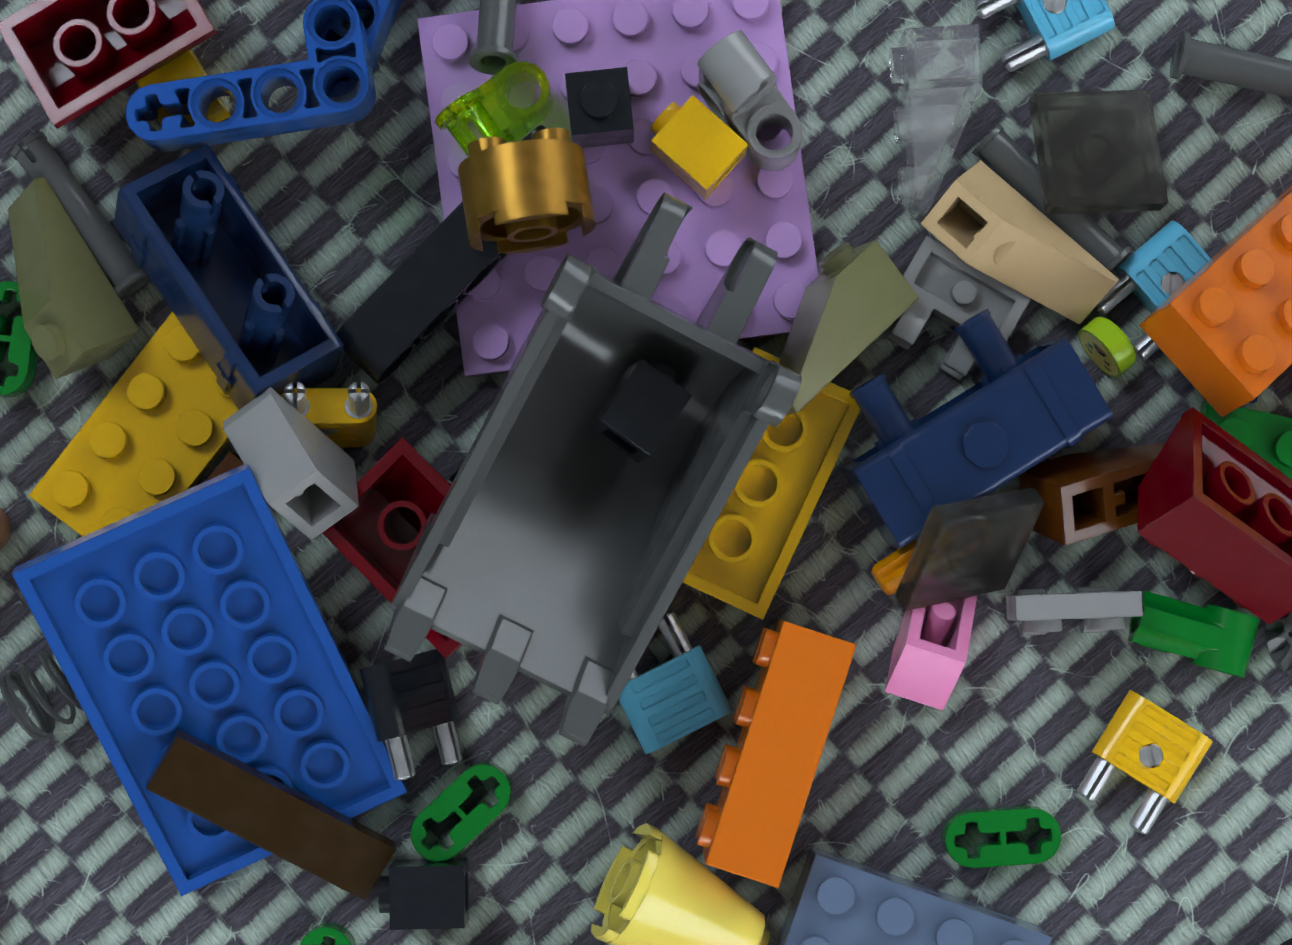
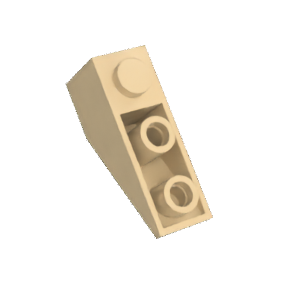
M981 160L953 182L921 222L923 227L969 266L1079 325L1119 281L1114 274Z

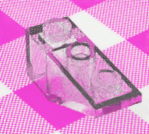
M979 24L905 28L899 40V47L890 48L891 83L901 84L903 107L894 108V137L896 144H905L907 167L898 168V197L900 204H909L910 220L923 219L930 210L983 85Z

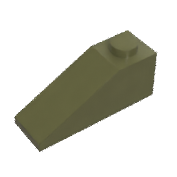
M44 176L35 178L8 208L23 326L32 340L36 353L45 361L55 379L111 358L139 329Z
M877 240L852 248L849 242L840 245L820 261L819 265L823 272L806 287L778 363L802 376L800 389L787 415L798 413L919 299L918 295Z

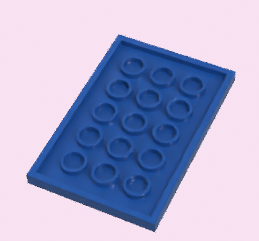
M243 464L14 567L12 572L13 578L181 896L272 855V853L146 789L148 778L178 729L349 818H353L407 793L404 780H395L386 743L385 741L377 742L371 714L271 506L268 505L259 489L249 465L245 466Z

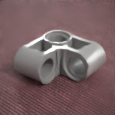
M735 31L713 45L698 60L699 83L697 88L710 110L748 144L746 154L750 160L761 169L780 171L789 167L797 158L802 140V125L795 112L778 90L775 74L743 31ZM776 125L788 132L791 141L782 149L770 150L764 148L756 136L761 129Z

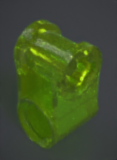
M527 61L514 62L505 66L504 69L475 90L469 91L454 100L435 118V123L440 130L447 129L465 155L469 157L467 146L472 141L477 140V138L467 126L468 122H473L483 138L501 137L506 140V143L515 142L537 125L544 122L551 114L554 106V92L545 73L537 65ZM522 81L537 83L541 88V93L534 105L519 109L509 103V94L517 83Z

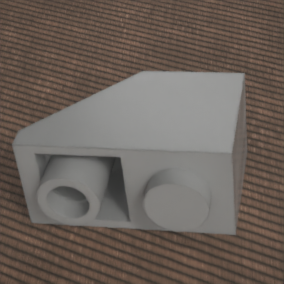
M269 387L223 422V430L244 465L250 466L268 505L310 540H313L359 507L354 459L273 388Z

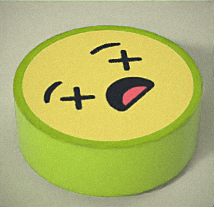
M1095 317L1078 331V338L1082 348L1094 364L1107 375L1118 378L1136 363V353L1130 340L1109 319Z

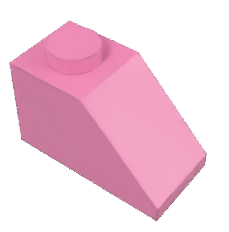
M947 567L941 572L933 568L915 580L893 647L884 692L942 711L944 710L966 664L980 583L979 577Z

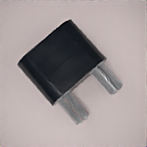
M437 649L415 654L410 662L399 658L359 669L377 742L385 740L395 780H406L416 774L406 735L433 727L442 765L449 766L462 761L463 758L453 723L454 720L460 719L445 657Z

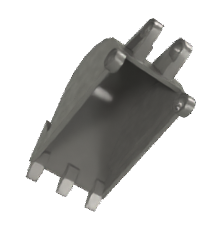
M666 192L656 202L613 279L570 254H567L544 295L541 303L543 309L519 350L482 428L437 513L431 512L389 607L394 610L384 650L410 662L429 630L432 629L481 653L472 692L497 705L502 700L517 672L567 695L558 734L582 746L589 742L603 714L609 715L613 710L768 425L776 428L789 412L802 382L801 375L774 361H768L736 344L774 268L778 256L777 251L748 237L738 249L696 322L651 299L670 261L667 256L669 247L682 221L689 211L693 209L692 206ZM641 359L648 364L655 360L675 371L682 379L680 387L689 392L692 397L654 454L637 463L587 427L628 367Z

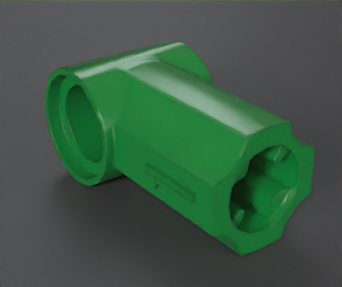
M1142 591L1143 616L1131 617L1128 641L1161 652H1170L1191 658L1190 663L1241 678L1245 677L1260 622L1259 618L1219 606L1206 604V608L1148 591Z

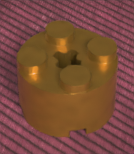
M543 129L535 132L531 136L532 140L506 143V140L501 137H485L468 144L469 157L460 163L458 174L468 239L472 248L483 251L482 240L496 242L498 253L533 252L569 243L567 231L576 227H582L583 236L594 230L596 222L584 149L580 145L571 142L568 129Z

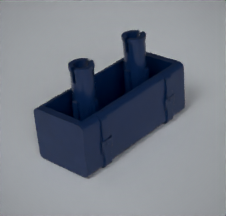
M204 145L123 186L118 191L114 225L132 250L131 256L139 268H144L216 375L217 384L225 395L230 396L238 410L269 387L273 388L279 395H282L285 386L290 382H293V389L297 388V382L302 383L305 388H313L334 375L345 348L344 343L327 320V315L320 304L314 301L280 248L276 245L240 192V187L233 176L227 173L209 145Z
M985 309L954 328L984 375L979 378L980 382L919 420L914 418L911 421L885 380L886 377L883 373L849 393L852 399L854 398L879 440L874 443L875 447L842 466L841 470L887 545L901 549L925 533L938 530L947 524L946 520L1061 449L1071 448L1082 441L1084 435L1113 418L1109 406L1072 345L1065 337L1045 341L1023 356L1021 353L1015 356L992 319L989 309Z

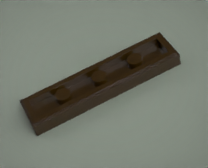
M179 729L146 783V789L363 900L367 898L396 851L395 841Z

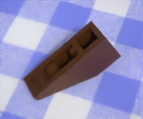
M1165 443L1068 454L1035 465L1019 475L1023 526L1067 546L1136 524L1138 518V486Z

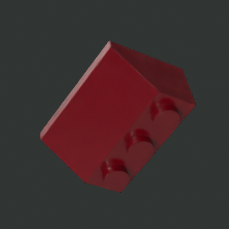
M35 0L0 21L1 36L53 126L57 129L217 34L201 0Z
M1192 407L1182 415L1138 486L1137 532L1150 545L1162 549L1185 565L1194 576L1205 579L1225 593L1237 606L1249 610L1267 624H1271L1292 611V479Z
M402 437L357 482L359 507L322 532V534L392 603L431 512L437 513L451 484ZM432 629L429 630L425 637L445 658L453 655L463 645Z

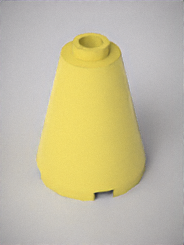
M648 823L638 826L633 834L642 838L634 850L622 846L605 876L594 910L604 914L602 927L591 924V932L596 939L613 945H768L770 938L769 930L765 929V916L664 832Z

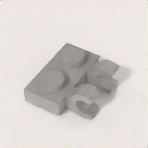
M926 236L903 274V277L918 295L919 299L897 319L887 339L908 350L914 344L931 313L957 327L983 310L989 309L992 319L1007 342L1031 298L969 266L948 247ZM960 335L939 367L940 370L959 381L963 376L967 375L975 361Z
M1105 586L1079 587L1078 593L1047 594L1045 589L1018 590L1017 595H1006L1007 620L1022 621V624H1019L1021 636L1046 635L1047 632L1062 631V619H1083V621L1079 622L1081 633L1108 632V630L1125 629L1124 617L1143 616L1142 591H1107Z

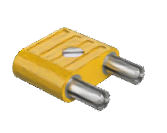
M293 382L285 386L284 393L281 396L339 447H363L371 443L375 438L377 402L373 394L370 393L368 385L364 382H361V389L357 388L356 382L352 383L349 388H305L300 382H297V388L294 389Z
M1129 690L1093 748L1092 753L1097 758L1079 785L1077 792L1082 797L1086 796V799L1089 801H1096L1117 768L1149 788L1129 821L1133 829L1142 834H1148L1167 801L1176 803L1213 741L1148 699Z

